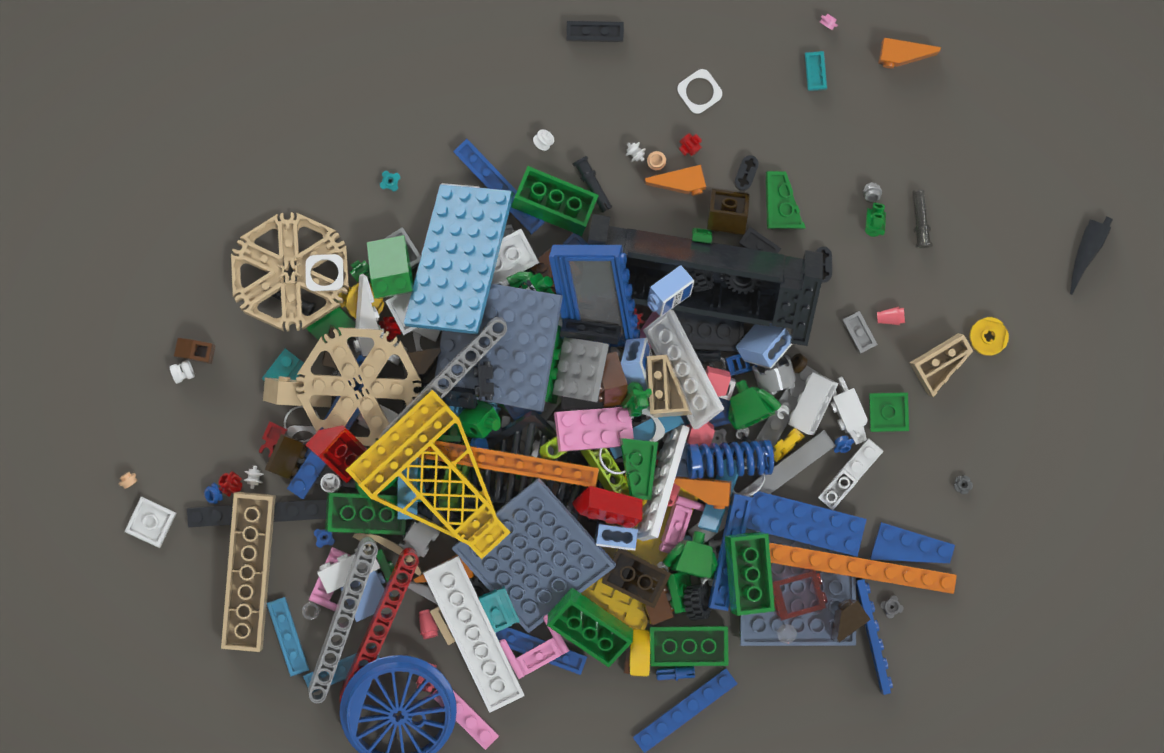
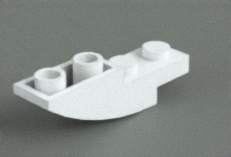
M868 438L818 498L834 510L862 475L883 453V450Z

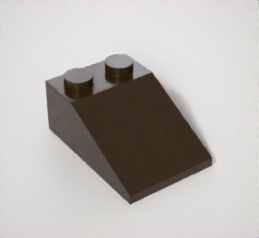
M618 548L613 558L616 566L605 574L601 583L655 608L671 573Z

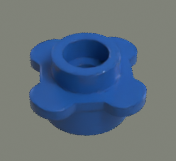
M848 436L837 438L834 442L836 445L834 452H848L852 448L851 445L854 443V439H849Z
M213 483L211 487H206L204 496L209 503L217 504L218 500H223L222 491L219 490L216 483Z
M316 529L314 531V535L317 538V547L322 548L324 545L332 546L335 543L332 532H325V529Z

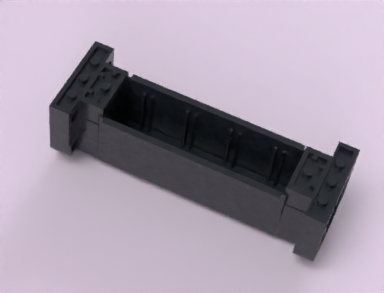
M593 214L588 245H622L623 253H626L628 282L632 285L631 298L634 299L635 304L648 306L647 300L650 287L680 265L686 271L688 267L713 272L714 285L712 289L695 292L692 289L691 295L671 310L770 326V323H772V326L791 329L790 343L808 346L823 279V253L805 250L802 259L713 242L692 241L689 238L609 226L611 217ZM585 261L578 307L595 310L597 296L618 299L611 261ZM726 274L736 275L740 278L760 279V285L752 293L748 291V294H744V291H741V294H738V290L733 292L732 288L729 289L727 287Z

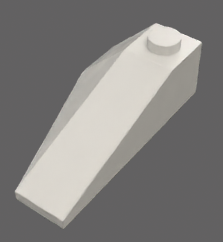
M364 274L359 275L355 328L381 329L380 325L377 324L379 320L378 311L371 304L374 302L369 281ZM355 337L356 341H353L356 352H359L362 356H367L374 346L373 339L369 337Z

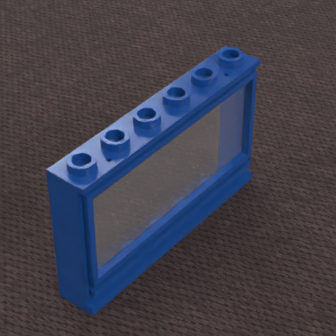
M553 245L549 260L556 294L563 296L560 310L562 323L564 318L621 326L618 345L609 344L610 347H625L626 340L640 338V330L637 329L638 318L637 314H634L635 301L631 298L632 285L628 282L626 253H623L622 245Z

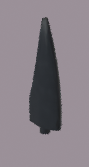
M1106 216L1103 224L1095 220H1089L1074 262L1070 289L1071 295H1073L1086 268L1103 247L1111 231L1112 218Z

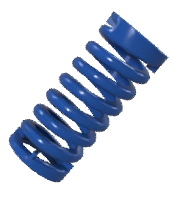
M770 440L752 441L750 444L746 441L740 444L732 442L730 445L723 442L719 446L716 443H712L710 446L703 443L699 448L698 444H688L686 447L689 479L703 478L702 459L703 453H705L707 476L712 478L714 476V452L716 455L717 475L719 478L723 477L724 451L726 454L727 475L732 477L734 475V450L737 456L738 476H743L744 449L747 455L746 466L749 476L754 475L755 472L754 449L757 454L758 474L763 475L765 472V475H771L774 469L772 443Z

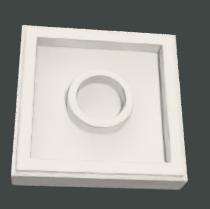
M140 497L124 532L160 548L176 516V512L144 497Z

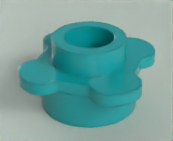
M384 171L380 187L397 191L398 180L401 178L400 175Z

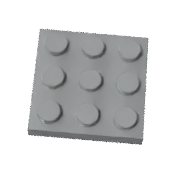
M564 337L553 394L597 402L609 344Z

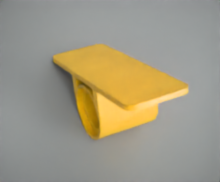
M633 630V642L630 648V675L647 677L650 673V631Z

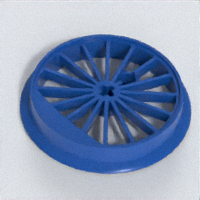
M387 656L368 663L350 679L340 703L342 729L350 744L359 753H383L374 748L393 726L386 753H389L397 725L399 727L402 753H405L401 725L417 751L412 753H436L449 739L456 722V699L446 677L433 665L411 656ZM396 671L409 672L401 702H398ZM392 673L395 703H393L378 678L379 675ZM412 674L423 677L425 680L404 704ZM373 679L376 680L390 705L368 690ZM428 682L437 689L436 692L410 705ZM366 695L384 708L364 704ZM439 695L444 703L443 707L427 709L419 707ZM362 709L382 713L381 715L360 717ZM398 711H401L399 716L395 715ZM445 712L443 723L426 719V714ZM414 715H421L423 717L420 721L412 719ZM383 720L359 734L357 733L358 723ZM388 724L371 746L362 739V737ZM407 724L431 742L421 749ZM426 724L441 729L436 737L433 738L422 730L421 727Z

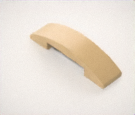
M355 533L353 536L359 541L365 537H371L376 542L399 555L403 550L395 542L378 535ZM411 555L405 557L407 559L406 562L414 560ZM418 565L414 573L420 576L423 572Z

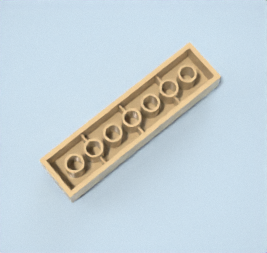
M234 493L221 649L260 652L263 649L276 495Z

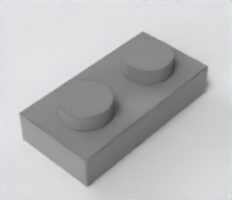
M860 311L842 320L859 354L878 345Z

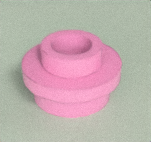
M829 14L821 16L820 23L833 30L834 27L838 26L835 23L837 19Z

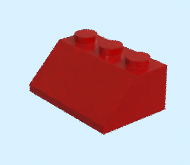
M343 425L318 430L306 443V446L346 483L352 478L346 469L368 450Z
M589 486L573 501V506L579 514L590 519H599L609 524L623 525L625 528H634L642 521L643 499Z

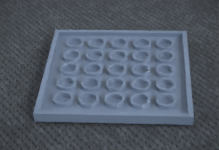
M491 284L480 331L493 318L501 317L506 321L507 332L479 360L480 365H483V361H491V365H493V379H486V383L494 382L495 396H493V400L488 402L544 411L562 295ZM497 322L492 328L499 332L504 326L502 323ZM442 331L441 353L438 356L435 377L477 334ZM485 336L479 339V343L484 346L490 342V339ZM470 350L466 352L465 356L468 359H474L476 353ZM458 364L452 367L454 373H460L463 370L462 366ZM473 367L454 387L474 389V385H478L477 378H474ZM442 378L438 381V384L448 386L449 381Z
M540 478L496 511L497 518L511 533L483 559L469 545L458 541L452 547V550L490 592L505 586L520 620L519 624L528 633L544 622L543 617L555 607L571 588L582 593L616 566V563L601 546H596V541Z
M746 529L745 533L760 532L752 529ZM768 534L769 543L855 557ZM771 563L775 611L740 615V646L856 645V631L840 643L831 639L835 611L839 608L837 605L845 599L856 600V577Z

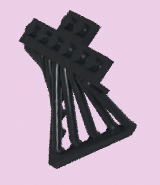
M532 410L503 427L499 435L486 438L488 442V449L495 450L494 445L500 443L499 451L507 452L508 437L514 434L511 453L519 454L523 428L528 426L524 455L531 456L535 428L537 427L541 431L537 458H542L540 456L541 446L548 442V439L551 440L557 436L556 430L535 410ZM567 451L564 453L567 456V463L588 466L587 460L578 451ZM560 456L553 460L559 461ZM472 467L470 482L481 492L482 487L478 485V477L474 467ZM484 469L483 481L495 512L527 488L528 476H520L517 492L515 491L516 474L508 473L507 487L504 490V472L496 471L494 488H491L492 470ZM546 480V486L552 492L554 481ZM560 482L556 497L578 521V511L574 508L573 501L577 498L581 485L574 484L569 498L563 499L568 483ZM465 485L464 494L475 495L471 491V489L467 485ZM464 497V508L476 509V497ZM478 498L479 507L483 504V502ZM464 511V514L471 515L474 511Z

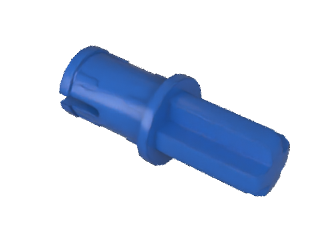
M674 666V668L657 669L656 678L657 680L675 679V681L684 678H695L694 666Z

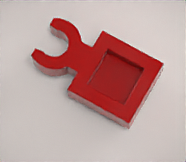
M269 422L262 437L266 444L260 447L259 453H263L265 448H269L270 453L268 457H271L280 435L286 434L288 429Z

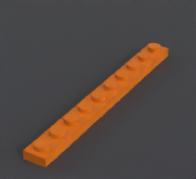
M435 441L436 446L451 461H455L467 450L466 445ZM429 446L425 451L434 450L431 448V446ZM470 446L478 468L588 487L597 486L599 468ZM424 454V459L435 460L436 454ZM466 454L457 463L474 467L469 454ZM438 455V461L445 462V461Z
M769 543L771 563L954 594L957 577L955 574Z

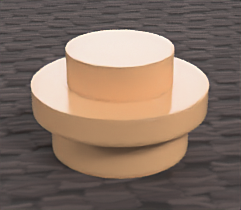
M654 151L649 154L647 164L652 170H661L666 164V157L663 153Z
M127 472L120 477L119 485L123 486L124 489L132 486L137 482L136 474Z

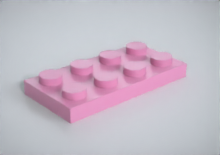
M616 407L554 413L559 452L621 447L619 438L634 439L632 420L629 417L628 408Z

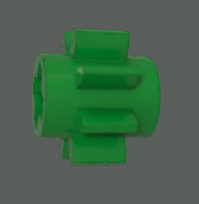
M357 260L351 264L353 269L349 272L358 283L359 275L361 274L366 275L368 281L371 279L369 265L365 260L362 263Z

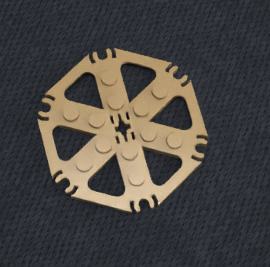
M291 212L289 220H285L284 214L281 213V221H278V214L241 236V240H238L237 244L242 246V249L232 250L236 256L231 254L233 297L236 303L240 300L245 301L240 306V309L245 314L284 331L283 325L285 323L287 332L290 331L289 326L291 324H295L297 331H299L301 322L302 329L304 330L341 306L340 303H343V299L338 297L339 293L347 294L346 288L349 289L347 246L345 242L336 243L335 240L340 237L336 230L299 213H296L297 219L295 220L293 212ZM301 227H307L322 234L323 239L299 253L298 230ZM271 229H276L279 239V255L256 245L255 240ZM312 255H339L343 260V286L335 291L309 290L306 286L307 258ZM327 260L318 261L311 269L312 280L321 286H327L335 282L312 271ZM247 263L268 272V274L246 288L241 286L240 268L243 264ZM289 263L291 265L292 270L295 271L292 272L291 280L288 276V273L285 272L288 271ZM301 288L324 298L326 305L310 316L303 315ZM281 290L282 316L280 318H273L258 310L259 303Z
M339 327L342 335L339 336L337 329L333 330L335 333V338L333 339L329 338L327 333L324 334L327 343L321 336L299 370L298 374L305 375V377L299 376L296 380L303 381L304 386L296 387V390L304 391V393L296 394L316 432L321 427L324 429L341 425L345 427L358 407L370 429V435L368 437L356 438L363 445L372 446L377 441L376 438H381V433L390 424L376 398L402 399L406 402L407 407L413 400L412 396L416 397L419 394L414 392V387H421L422 384L420 382L413 383V381H421V378L401 340L397 346H394L398 340L397 337L391 342L387 340L388 331L385 332L382 338L380 337L384 331L382 329ZM349 337H369L374 341L373 348L361 366H359L347 343ZM322 351H328L341 376L313 374L311 366ZM393 354L400 357L408 372V376L405 379L376 378L389 357ZM356 381L359 384H364L362 393L359 390H354ZM312 395L341 396L325 420L317 417L310 403Z

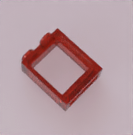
M816 570L772 581L774 605L779 620H786L826 608L825 604L828 603L825 592L821 591L822 579L820 574L816 573ZM811 577L818 605L787 613L780 585Z

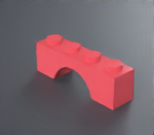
M707 366L706 374L718 397L725 396L731 380L730 372ZM708 421L699 429H693L691 423L686 425L689 427L686 439L688 444H698L700 446L705 443L710 446L715 432L712 423Z

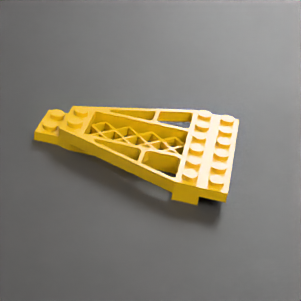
M433 389L346 469L371 499L469 545L481 559L511 533L497 518L460 418ZM456 423L467 450L455 461H451L436 446L435 441ZM429 446H431V448H432L434 451H425V450H426ZM422 454L421 465H412L411 463ZM424 454H436L435 465H424ZM466 454H469L482 487L481 492L456 467V464ZM438 455L448 466H438ZM420 467L421 479L409 478V468ZM405 468H407V477L402 472ZM423 468H435V479H423ZM437 468L449 469V480L437 479ZM451 469L461 480H451ZM396 477H400L416 494V497L404 508L378 497V493ZM411 481H421L420 491ZM423 482H435L434 493H423ZM437 482L449 483L448 494L437 493ZM451 483H463L462 494H450ZM465 484L475 495L464 494ZM425 496H434V506ZM436 496H448V508L436 507ZM450 497H462V508H450ZM464 497H476V509L464 508ZM478 498L483 502V504L479 507ZM420 499L444 526H439L407 509L416 500ZM438 510H447V520ZM450 511H461V522H449ZM464 511H474L463 521Z

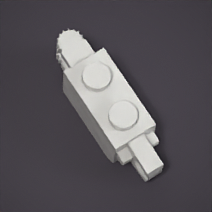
M840 377L838 382L843 393L837 394L835 390L830 406L834 413L837 412L839 416L837 422L841 431L845 430V433H849L851 438L854 439L855 444H860L867 440L864 425H866L868 419L855 389L848 390L843 377Z

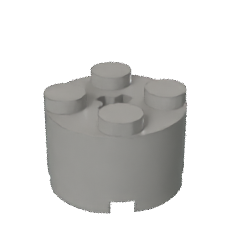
M783 355L784 358H780L771 369L759 365L757 367L753 366L758 388H762L771 395H774L779 390L795 387L796 377L788 355Z
M420 513L417 514L418 516H420V517H422V518H424V519H427V520L431 521L430 519H428L427 517L423 516L422 514H420ZM413 519L405 531V535L402 536L404 537V542L400 541L398 546L403 549L413 548L416 550L418 557L424 558L429 550V542L431 540L435 541L440 531Z

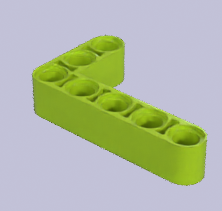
M557 436L543 444L540 448V456L543 459L553 460L565 453L558 451ZM549 446L554 450L553 456L548 453ZM602 448L601 457L605 462V466L611 471L621 472L607 448ZM590 449L580 450L590 467L599 468L598 479L605 490L616 493L623 492L625 495L630 496L628 483L624 475L612 474L600 466V449H595L594 452ZM611 475L615 478V484L610 482Z

